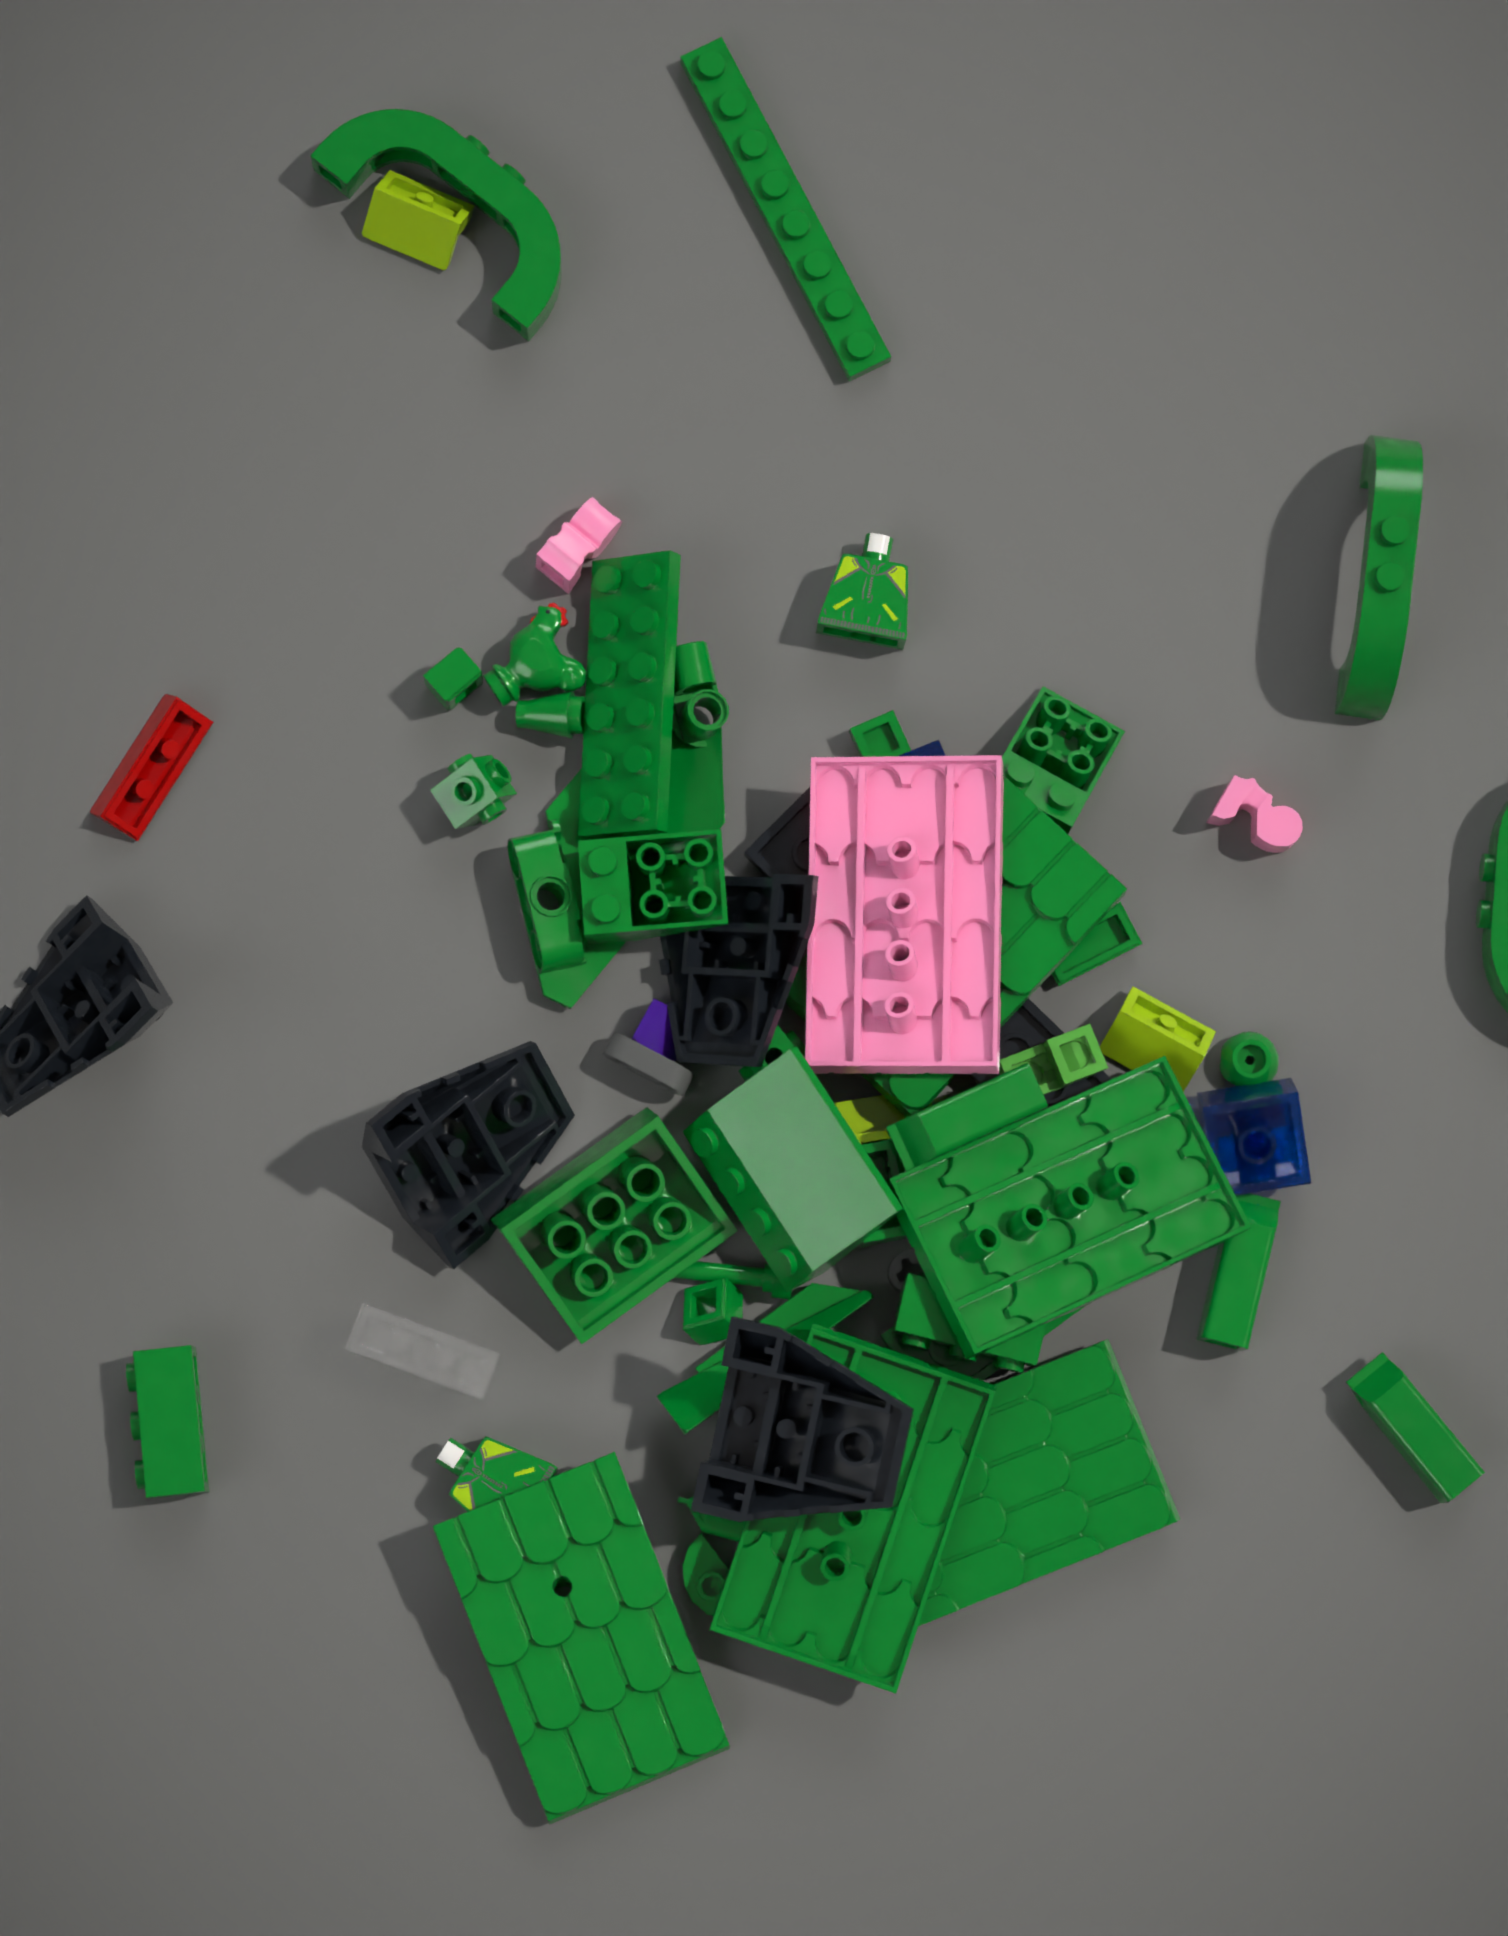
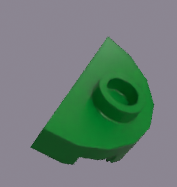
M700 1533L688 1547L682 1565L683 1582L692 1602L706 1614L714 1616L729 1569L702 1533Z

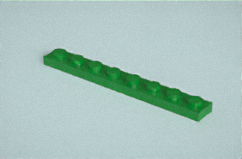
M723 38L715 39L680 56V63L848 381L857 379L891 362V355Z

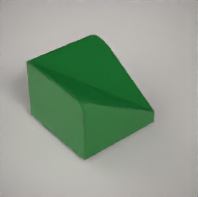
M460 647L455 648L423 675L426 687L447 711L455 708L483 684L482 671Z
M727 1277L684 1288L683 1331L700 1345L727 1339L731 1317L743 1318L742 1292Z

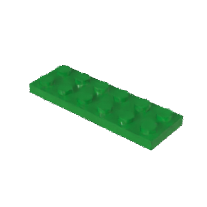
M671 550L592 561L578 837L587 840L667 833L681 555Z

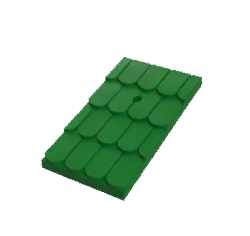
M1004 776L1000 1028L1121 900L1127 891V888L1112 874H1109L1107 869L1077 842L1072 840L1071 836ZM807 954L801 959L786 1000V1004L805 1022ZM929 1073L861 1074L905 1117L926 1109L957 1076V1074Z
M1166 1056L886 1181L903 1207L896 1216L911 1247L915 1250L914 1253L933 1292L935 1291L936 1298L954 1335L958 1338L957 1341L966 1360L1219 1245L1251 1228Z
M812 1323L806 1341L807 1344L914 1408L894 1507L745 1521L710 1630L896 1694L996 1392V1385L973 1379L970 1376L926 1363L923 1360L885 1347L882 1348L879 1345Z
M1109 1339L993 1384L996 1385V1392L919 1626L1180 1520Z
M615 1452L433 1526L549 1825L730 1749L724 1728ZM560 1587L571 1589V1592L566 1597L558 1596L555 1593Z

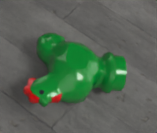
M554 602L549 603L547 607L539 606L538 614L531 618L530 624L516 633L510 641V662L507 666L503 667L499 664L492 665V670L483 675L488 686L503 707L512 701L517 702L522 688H529L535 691L561 688L564 692H574L585 684L587 672L583 665L575 659L562 655L554 642L559 629L568 624L566 618L567 611L564 607H559Z

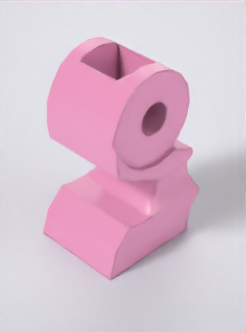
M590 498L580 507L569 523L564 522L560 532L555 536H551L536 554V568L569 594L581 576L584 560L586 558H596L603 552L619 530L622 521L600 505L596 499Z
M1236 775L1228 783L1206 822L1216 826L1230 824L1237 811L1245 810L1250 813L1252 818L1251 843L1264 851L1273 853L1284 852L1290 849L1301 836L1303 830L1302 820L1293 808L1287 806L1272 807L1273 796L1265 792L1254 778L1243 779Z

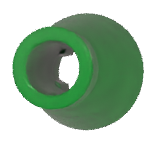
M572 691L531 700H518L516 704L517 728L536 730L570 739L573 738L574 734H583L585 697L575 696Z

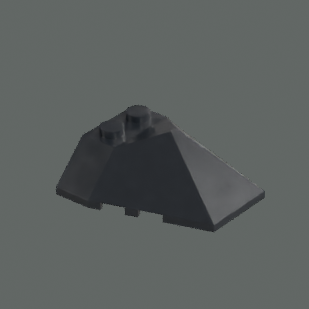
M773 874V878L725 876L729 925L660 936L664 959L659 960L661 975L667 976L672 1002L667 1003L677 1062L762 1067L814 927L819 876Z
M87 895L53 929L46 942L52 946L38 968L34 970L29 967L21 978L27 985L12 1008L4 1005L0 1011V1111L7 1117H10L120 1047L140 1037L173 1004L141 947Z
M529 1041L402 1093L366 1122L362 1148L403 1219L444 1263L454 1270L491 1238L497 1229L491 1219L504 1209L509 1200L515 1202L524 1190L520 1187V1184L535 1162L540 1165L542 1164L575 1114L537 1044Z
M734 1316L731 1317L721 1363L722 1366L728 1367L710 1457L700 1464L691 1511L742 1522L765 1518L795 1517L808 1514L894 1507L914 1408L781 1327Z

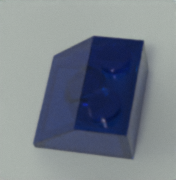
M1292 1078L1197 1093L1202 1130L1236 1196L1311 1184L1299 1093Z

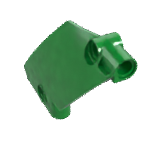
M704 641L676 646L667 833L720 829L725 823L722 726L729 716V705L726 699L718 692L708 646ZM693 708H706L711 712L713 724L705 725L700 723L694 715ZM581 769L545 811L549 827L548 831L509 838L507 842L509 862L542 995L568 1009L574 1006L625 944V942L588 944L584 936L578 841L587 839L578 837ZM540 890L552 892L558 900V909L547 910L543 908L537 900V892Z

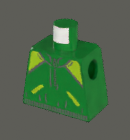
M868 533L865 536L862 556L853 554L842 555L818 618L817 634L900 650L904 649L908 617V566L889 562L893 538L883 534Z
M487 1436L484 1437L475 1452L450 1438L435 1461L459 1477L450 1490L449 1495L467 1512L497 1499H502L507 1495L541 1481H546L553 1477L558 1470V1467L552 1463Z

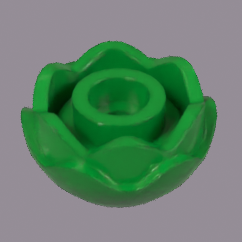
M1251 1031L1242 1032L1229 1038L1222 1046L1220 1059L1221 1074L1242 1091L1257 1090L1268 1085L1276 1076L1279 1064L1278 1052L1274 1044L1262 1034ZM1246 1057H1252L1254 1063L1248 1065L1245 1061Z

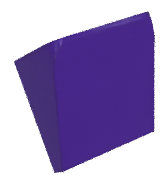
M653 998L632 1040L676 1062L667 1005Z

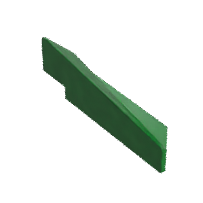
M811 1283L759 1322L781 1327L806 1342L812 1323L832 1329L872 1300L874 1296L870 1291ZM725 1347L697 1366L695 1369L698 1374L656 1396L684 1436L720 1409L728 1367L721 1365Z

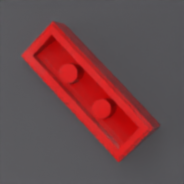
M165 694L92 806L90 813L133 840L138 841L212 726L213 721L177 696Z

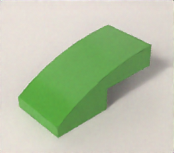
M1091 1024L1053 1037L1040 1045L999 1060L1000 1075L1028 1063L1043 1095L1108 1069Z

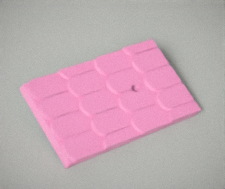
M1001 755L811 757L809 875L819 876L815 923L807 943L805 1060L815 1074H829V1072H834V1074H999L1004 795L1003 760Z

